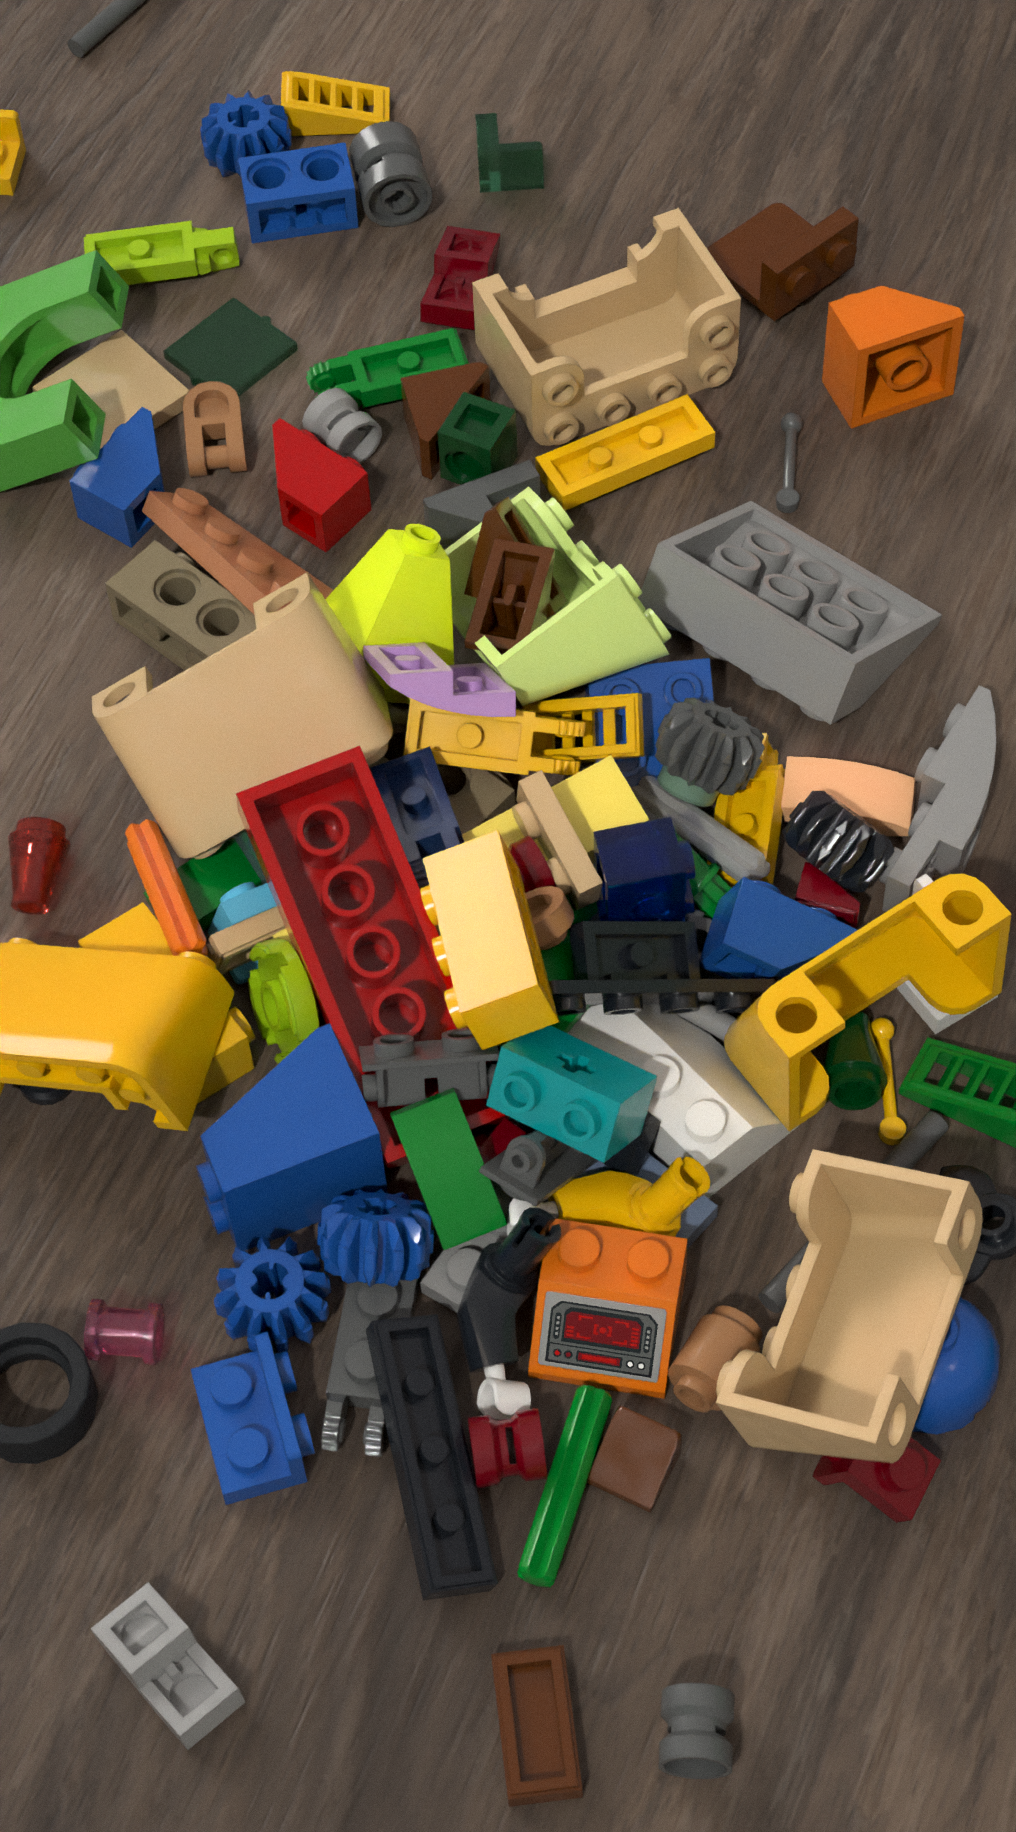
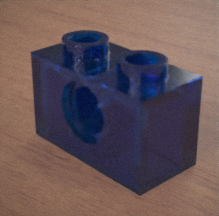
M671 817L593 832L594 867L603 882L600 898L596 902L600 921H685V915L694 913V900L689 882L690 879H695L696 876L693 853L688 840L678 842Z

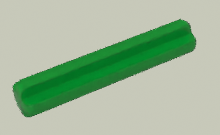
M580 1385L576 1389L517 1571L518 1577L529 1584L549 1588L555 1582L611 1408L612 1396L603 1389L590 1385Z

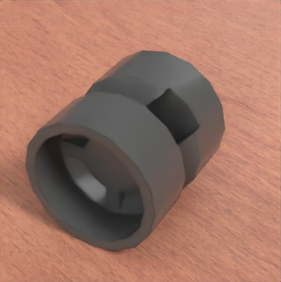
M391 121L374 123L362 129L353 138L349 154L354 176L358 182L364 212L371 221L380 226H403L419 219L429 209L432 202V189L426 169L423 166L422 155L415 134L411 128L402 123Z

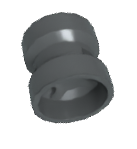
M680 1683L667 1686L662 1690L661 1717L668 1724L667 1731L670 1733L659 1742L658 1768L662 1772L687 1779H716L732 1773L733 1745L723 1736L726 1735V1727L734 1721L735 1694L729 1689L706 1683Z

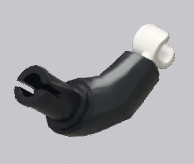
M537 1207L528 1208L523 1211L518 1222L503 1242L491 1243L482 1250L470 1275L457 1312L470 1373L484 1371L486 1377L480 1385L477 1394L478 1409L483 1415L489 1414L494 1419L499 1420L511 1419L516 1411L530 1409L531 1394L528 1385L525 1382L506 1380L504 1367L519 1361L515 1314L538 1283L536 1267L561 1237V1227L559 1224L553 1225L545 1236L542 1235L555 1218L547 1211Z

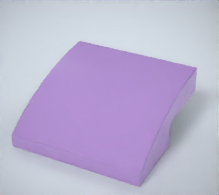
M425 642L363 646L364 659L391 688L411 699L435 708L466 715L516 717V691L486 663L447 665Z

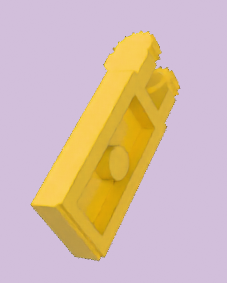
M410 698L404 755L430 746L436 764L528 775L529 771L538 772L542 770L543 773L573 776L580 771L581 761L574 760L572 757L565 755H531L534 732L550 733L557 737L571 739L579 736L583 737L586 722L549 716H536V711L516 709V717L466 715L435 708Z

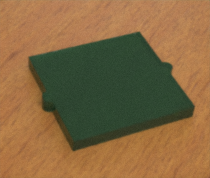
M233 297L166 348L163 353L164 358L190 377V382L193 386L208 381L222 382L230 385L239 397L298 351L296 341L271 324L269 316L260 317Z

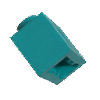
M547 1026L512 1039L501 1046L486 1106L605 1163L641 1135L658 1076L553 1026Z

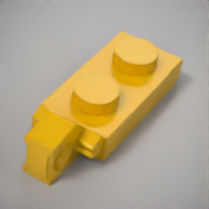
M762 733L764 735L762 744L765 748L760 757L762 762L754 779L750 778L746 789L737 790L734 795H723L719 792L714 819L764 854L765 860L770 863V872L761 881L773 885L783 815L781 802L785 769H783L782 764L778 765L779 753L768 740L769 735ZM721 869L717 872L731 888L738 882Z

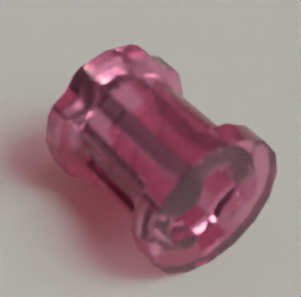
M92 1299L87 1310L84 1330V1352L88 1360L99 1361L102 1355L105 1354L142 1357L144 1364L157 1365L164 1341L165 1315L163 1304L150 1303L147 1309L107 1307L103 1299Z

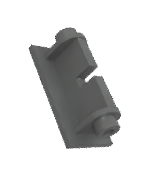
M469 1028L446 1031L442 1033L441 1040L414 1042V1037L407 1034H390L377 1037L373 1040V1045L359 1046L362 1071H375V1074L362 1075L363 1098L365 1102L377 1101L378 1108L411 1105L426 1099L424 1079L437 1078L438 1093L454 1088L458 1100L486 1099L497 1063L486 1064V1061L498 1060V1047L496 1045L482 1050Z
M533 1130L527 1135H520L514 1138L508 1144L506 1150L481 1166L479 1173L499 1184L502 1190L509 1196L527 1201L536 1207L599 1160L548 1135Z

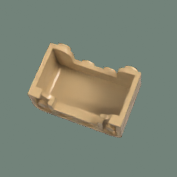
M679 208L653 217V226L657 230L656 234L643 249H641L638 243L627 247V267L535 300L526 284L515 287V293L509 291L499 273L472 282L475 340L478 350L530 434L540 445L565 444L573 438L605 426H612L626 418L648 411L683 395H690L706 388L717 387L731 376L738 359L741 297Z

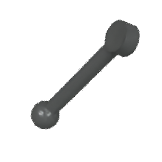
M794 412L785 414L781 419V428L786 433L783 488L777 493L776 507L783 513L796 511L800 498L799 493L794 490L797 433L803 427V420L799 414Z

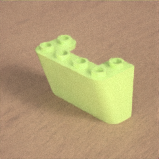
M528 486L511 499L534 543L537 546L554 548L553 576L567 599V602L554 615L548 617L544 624L503 655L499 653L485 635L475 642L479 650L474 651L498 676L516 691V700L522 706L669 655L664 646V643L672 638L669 631L651 608L645 609L638 599L642 594L641 589L622 564H618L611 569L605 562L602 561L600 563L582 540L574 544L566 533L574 524L555 498L552 497L544 503ZM482 522L444 550L450 559L453 626L464 639L477 600L475 597L465 595L464 592Z

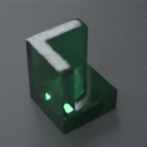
M497 113L475 114L480 193L544 189L542 143L534 141L499 144Z

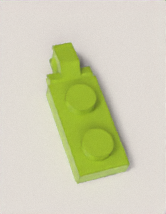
M191 220L86 234V237H84L85 254L97 250L128 285L198 276V274L204 275L211 271L216 272L239 266L238 244L233 227L213 230L194 228Z

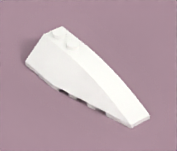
M603 1004L590 1005L568 1034L658 1076L648 1111L661 1123L648 1152L667 1168L678 1157L683 1159L687 1156L697 1160L705 1168L710 1178V1188L704 1194L707 1198H710L797 1128L795 1127L791 1131L785 1128L733 1064L725 1048L706 1031L677 1014H661L659 1004H643V1011L625 1015H604Z

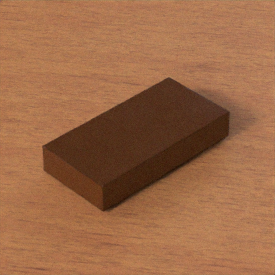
M564 1645L491 1654L509 1807L583 1798Z

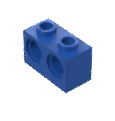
M345 142L238 158L252 244L359 228L355 186Z

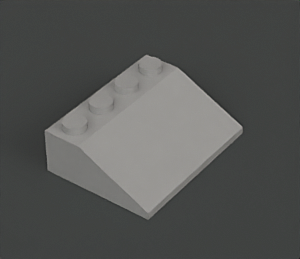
M752 501L659 542L641 589L642 594L638 598L646 610L648 608L653 610L666 628L684 633L703 645L705 652L712 657L729 661L751 675V679L760 687L777 691L798 704L801 711L810 718L825 721L830 725L860 708L936 628L942 617V614Z

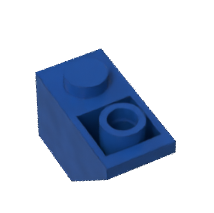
M141 407L126 423L119 425L114 430L110 440L99 450L98 459L80 464L73 477L69 480L78 518L131 548L155 524L142 512L149 491L165 492L152 413L144 407Z
M743 877L718 900L699 959V966L726 979H775L778 982L856 932L857 929L838 921V918L828 910L808 907L782 895L780 890L770 883Z

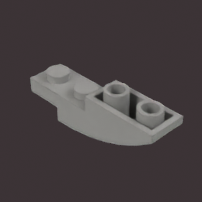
M979 685L966 706L958 703L953 708L943 730V737H945L943 743L938 750L929 747L917 767L914 780L921 783L918 810L913 817L908 831V836L911 839L904 850L894 848L895 852L886 863L887 868L879 877V882L886 884L882 910L885 912L912 896L914 880L924 874H927L930 878L933 875L941 878L949 874H962L972 856L987 808L996 752L995 711L991 691Z

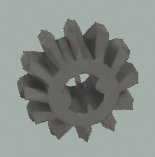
M686 698L683 702L674 703L669 714H665L657 731L659 736L655 744L657 748L656 759L662 765L668 767L667 771L671 776L682 778L687 781L688 786L695 785L701 787L708 794L716 790L723 795H734L737 790H745L750 778L754 779L762 762L760 757L765 747L762 744L764 735L760 730L751 726V721L748 717L739 716L732 712L731 707L724 708L718 706L712 700H706L703 703L696 698Z

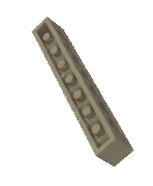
M156 540L105 583L113 620L184 671L256 630L255 615L225 587L199 571L197 565L186 554L182 552L174 553ZM387 702L393 728L392 737L387 743V752L378 761L369 765V769L404 755L409 709L402 705L393 706ZM437 764L446 792L454 793V795L448 796L461 834L515 806V790L501 773Z

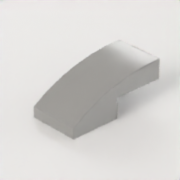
M149 1582L91 1628L93 1634L111 1658L187 1750L192 1748L245 1703L239 1688L197 1643L187 1624Z

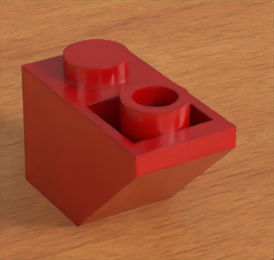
M279 418L272 424L282 524L327 553L372 510L368 472L355 459L348 456L342 457L321 444L319 439L311 432L304 429L299 430Z

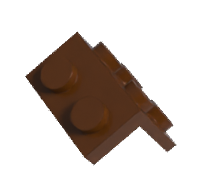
M773 203L707 247V250L734 289L769 318L776 321L854 267L859 218L843 206L813 226L787 205Z

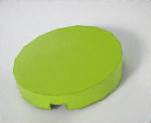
M277 937L258 942L251 949L249 958L252 961L258 960V969L249 971L248 988L252 1009L262 1038L266 1040L268 1045L277 1043L282 1052L276 1054L274 1058L277 1064H279L312 1032L319 1028V1019L309 978L297 952L287 940Z

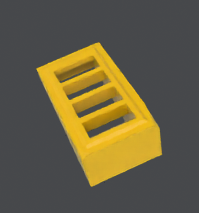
M285 71L282 72L281 106L284 107V111L288 116L291 136L358 134L362 129L374 123L390 121V87L310 73ZM374 105L373 113L363 111V106ZM343 106H352V109L342 108V107H343Z
M640 693L544 700L522 706L524 710L536 711V716L561 717L563 719L575 720L574 715L582 714V721L586 722L584 736L582 737L583 747H575V738H562V748L555 749L554 734L534 732L531 755H565L572 757L574 760H579L581 763L601 761L610 755L614 760L644 757L642 694ZM625 709L627 744H616L615 710ZM595 712H603L604 745L596 746Z

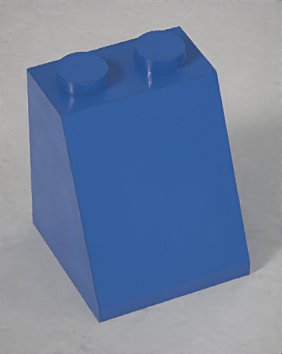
M330 1023L312 1032L200 1136L206 1162L196 1165V1170L206 1195L203 1198L217 1235L229 1230L235 1247L244 1251L257 1247V1242L261 1235L268 1239V1241H272L321 1222L322 1209L330 1205L332 1198L336 1196H353L354 1191L358 1189L367 1193L377 1192L382 1189L384 1193H388L380 1133Z

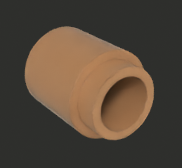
M724 1305L717 1306L712 1314L702 1316L668 1369V1377L674 1386L675 1396L684 1405L698 1412H708L709 1410L722 1411L716 1404V1387L719 1373L723 1365L729 1360L733 1361L740 1351L748 1349L761 1353L759 1342L763 1334L759 1325L744 1312Z

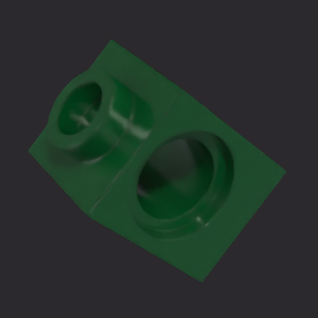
M467 392L462 393L437 432L441 478L459 485L511 467L518 456L516 410Z

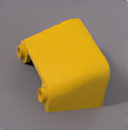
M12 938L9 942L0 943V1095L5 1083L102 1093L115 1109L128 1110L131 1101L142 1103L157 1111L153 1122L158 1128L188 1131L235 992L224 976L216 969L215 962L207 956L196 952H182L179 956L61 947L38 945L23 938Z

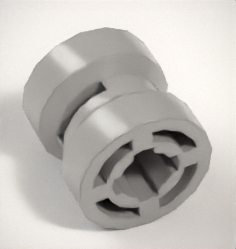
M341 388L328 389L319 394L306 409L302 420L303 429L314 434L321 444H326V447L342 457L348 456L355 459L359 464L365 462L375 452L382 437L380 425L368 413L358 411L356 401Z

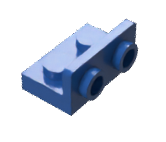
M268 1332L254 1335L257 1351L191 1369L226 1505L308 1482L302 1457L315 1454L305 1414L300 1413L291 1416L285 1394L298 1391L288 1352L286 1350L274 1354Z

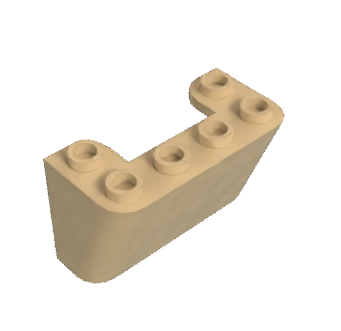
M308 572L253 603L256 630L153 689L152 675L144 666L92 696V713L175 853L180 858L194 857L195 859H204L215 853L224 844L226 839L245 829L238 812L236 793L359 745L368 766L382 758L388 750L387 743L392 737L393 728L384 688ZM292 601L289 605H287V606L284 607L283 609L279 610L282 606H284V605L287 604L288 602ZM129 695V696H128L127 698H125L123 701H121L120 703L116 704L119 700H121V699L124 698L125 696Z
M813 1149L804 1173L801 1172L795 1177L789 1195L790 1210L796 1214L799 1227L808 1239L809 1244L801 1264L795 1265L789 1274L786 1285L787 1302L778 1326H773L767 1333L762 1354L745 1349L740 1351L733 1361L729 1360L723 1365L717 1380L716 1404L747 1444L753 1448L892 1464L903 1455L911 1437L976 1253L983 1222L981 1203L969 1181Z

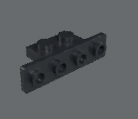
M581 921L571 925L569 931L574 980L548 981L558 1016L580 1014L586 1012V1005L603 1004L604 1015L638 1013L644 1010L643 1004H659L661 1014H683L700 1010L699 1003H715V1011L719 1014L745 1012L754 1003V999L759 998L770 986L776 983L775 979H701L695 922Z

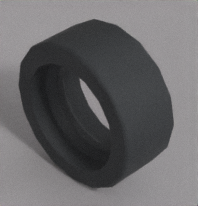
M20 1322L0 1329V1375L11 1366L28 1360H49L58 1364L67 1374L70 1385L68 1398L62 1408L46 1421L29 1427H8L0 1423V1458L10 1463L38 1464L62 1456L82 1440L95 1418L98 1391L84 1350L67 1332L46 1323Z

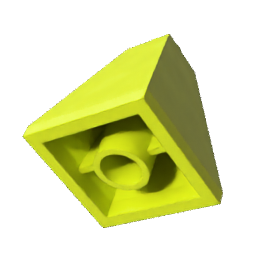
M408 524L404 530L388 529L325 599L362 656L363 646L425 642L447 665H454L450 559L440 545V535L434 529L422 524ZM367 662L384 688L387 702L410 704L409 697L391 688Z

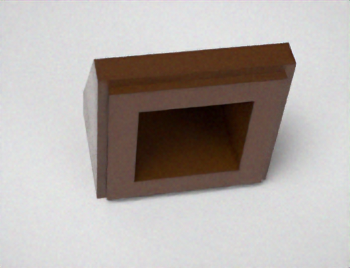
M618 1406L590 1470L587 1483L651 1513L681 1454L682 1435L676 1430L624 1406Z

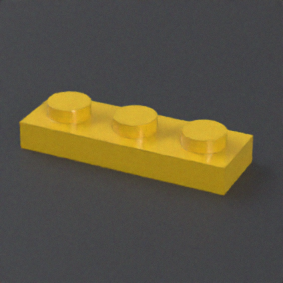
M688 394L535 457V466L542 483L551 496L566 511L715 448V431Z

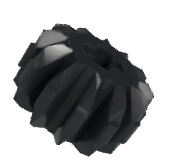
M812 791L803 803L800 801L789 817L791 819L782 831L786 843L798 855L852 892H865L873 880L877 881L887 868V861L895 852L891 840L825 791Z

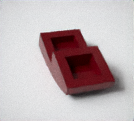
M447 226L434 254L433 277L420 303V322L470 330L475 329L472 282L493 275L500 246V233Z

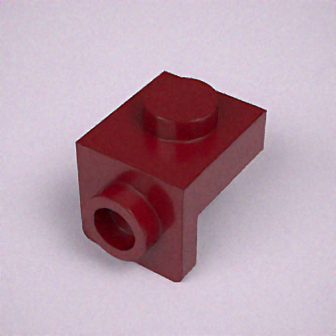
M910 1437L903 1455L892 1464L821 1456L812 1477L823 1485L844 1482L898 1523L913 1519L941 1460Z

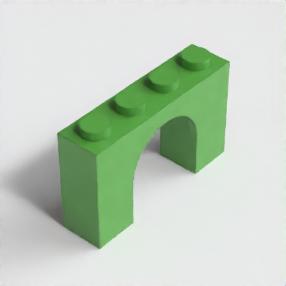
M97 250L0 286V492L98 459L106 413L72 378L25 395L35 376L56 355L76 344L122 328L129 285Z

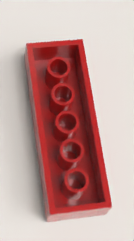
M359 745L236 793L239 815L293 947L306 970L314 998L325 1025L330 1023L363 1095L362 1075L375 1074V1071H362L359 1046H371L375 1038L390 1034L411 1035L414 1037V1042L441 1040L442 1033L457 1029L451 1018L444 996L445 990L453 988L451 975L446 977L443 974L432 945V939L439 936L438 931L427 915L421 898L420 888ZM486 1061V1064H493L492 1061ZM437 1078L424 1079L425 1097L428 1098L438 1094ZM489 1091L487 1092L486 1099L459 1100L473 1136L497 1127L504 1118L508 1121L510 1119L509 1116L486 1106ZM377 1101L366 1102L380 1133L385 1171L387 1172L409 1163L390 1115L391 1112L408 1105L378 1108Z

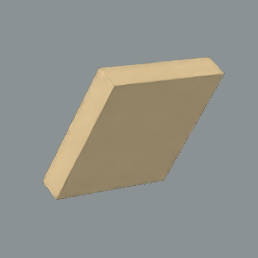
M123 330L115 333L32 387L33 392L72 378L106 413L100 449L110 440L114 430L119 425L126 423L141 407L151 411L154 429L183 411L184 397L189 391Z

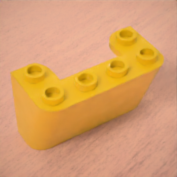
M949 874L941 877L770 986L728 1027L724 1037L725 1051L733 1064L785 1128L791 1131L817 1114L825 1106L829 1096V1077L824 1067L811 1053V1050L845 1029V1021L908 980L930 1005L938 1011L950 1015L971 1012L1002 992L1012 914L991 890L976 877L966 874Z

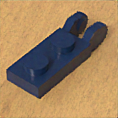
M430 746L370 768L419 888L429 885L422 859L464 843Z

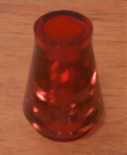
M42 817L22 818L17 821L16 830L8 835L13 893L11 907L20 913L42 915L49 911L52 893L71 846L70 842L65 838V826L55 820Z

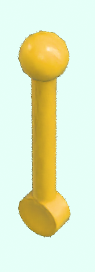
M880 1017L870 1024L873 1039L877 1042V1050L887 1076V1084L882 1091L884 1119L880 1123L878 1135L885 1144L897 1145L905 1136L906 1125L901 1118L897 1117L889 1041L894 1036L895 1028L888 1018Z

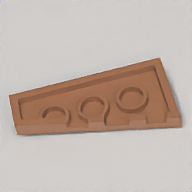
M178 488L175 493L149 491L142 512L253 614V603L307 573V571L210 506L208 500L203 495L185 488ZM309 574L326 599L333 589ZM290 601V602H288L287 604H285L284 606H282L279 610H281V609H283L284 607H286L287 605H289L292 601Z

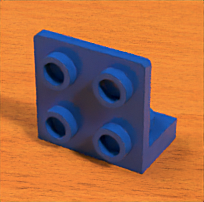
M710 658L642 664L584 685L585 697L632 693L642 694L644 757L614 760L630 788L637 786L644 776L658 777L663 765L655 757L657 751L655 744L659 736L657 731L665 714H669L673 704L683 702L686 698H696L703 703L706 700L714 702ZM625 709L615 710L616 744H627ZM595 712L596 746L604 745L603 712Z

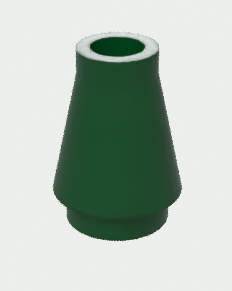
M858 1012L845 1021V1029L830 1038L824 1069L829 1077L828 1098L830 1102L838 1108L852 1111L863 1110L875 1105L880 1100L881 1093L887 1084V1076L871 1033L870 1019L865 1013Z

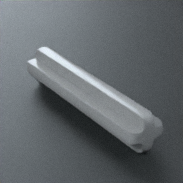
M654 776L642 777L639 784L631 788L643 807L668 827L673 826L676 829V833L695 847L700 855L711 863L715 862L722 871L736 881H740L743 877L761 881L763 877L768 876L770 863L765 860L762 852L697 806L668 793L659 785L657 778Z

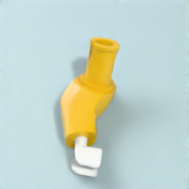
M687 1156L683 1159L678 1157L654 1183L627 1173L608 1170L573 1179L548 1197V1202H542L536 1207L547 1211L557 1219L675 1237L681 1228V1214L710 1188V1178L705 1168L697 1160ZM512 1199L509 1204V1217L507 1218V1236L518 1222L523 1211L528 1208H535V1206L527 1201Z

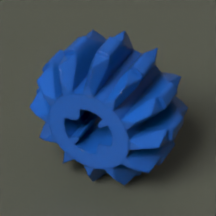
M249 90L244 97L235 98L227 93L225 104H210L208 116L202 118L200 133L204 155L208 159L209 166L217 167L223 178L235 173L240 176L238 158L290 151L292 137L288 116L283 106L273 104L270 95H264L255 99Z
M358 1189L354 1191L353 1196L339 1195L332 1198L331 1204L322 1209L321 1222L318 1223L317 1245L320 1246V1259L324 1261V1271L333 1276H341L343 1282L347 1284L363 1282L367 1283L370 1288L375 1284L383 1283L394 1287L398 1285L399 1280L412 1281L418 1279L421 1270L429 1267L430 1253H433L434 1230H431V1216L427 1214L426 1204L418 1200H409V1196L403 1192L389 1194L384 1193L380 1189L377 1192L367 1193Z
M262 1235L257 1242L258 1252L252 1255L235 1247V1251L232 1254L235 1268H219L216 1279L218 1287L222 1291L217 1293L214 1298L217 1315L227 1318L224 1322L227 1335L233 1341L247 1336L248 1347L252 1351L258 1350L254 1335L268 1332L270 1341H274L278 1352L288 1351V1338L296 1336L310 1344L311 1339L314 1337L311 1323L327 1322L329 1315L328 1303L324 1299L331 1293L329 1276L319 1272L321 1269L319 1257L313 1250L298 1255L297 1243L290 1236L282 1243L278 1250L271 1249L270 1242ZM270 1292H275V1299H271Z

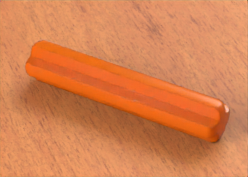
M145 819L140 824L131 823L125 831L128 840L127 846L172 955L179 956L182 952H196L207 956L209 951L206 947V937L158 824L149 819Z

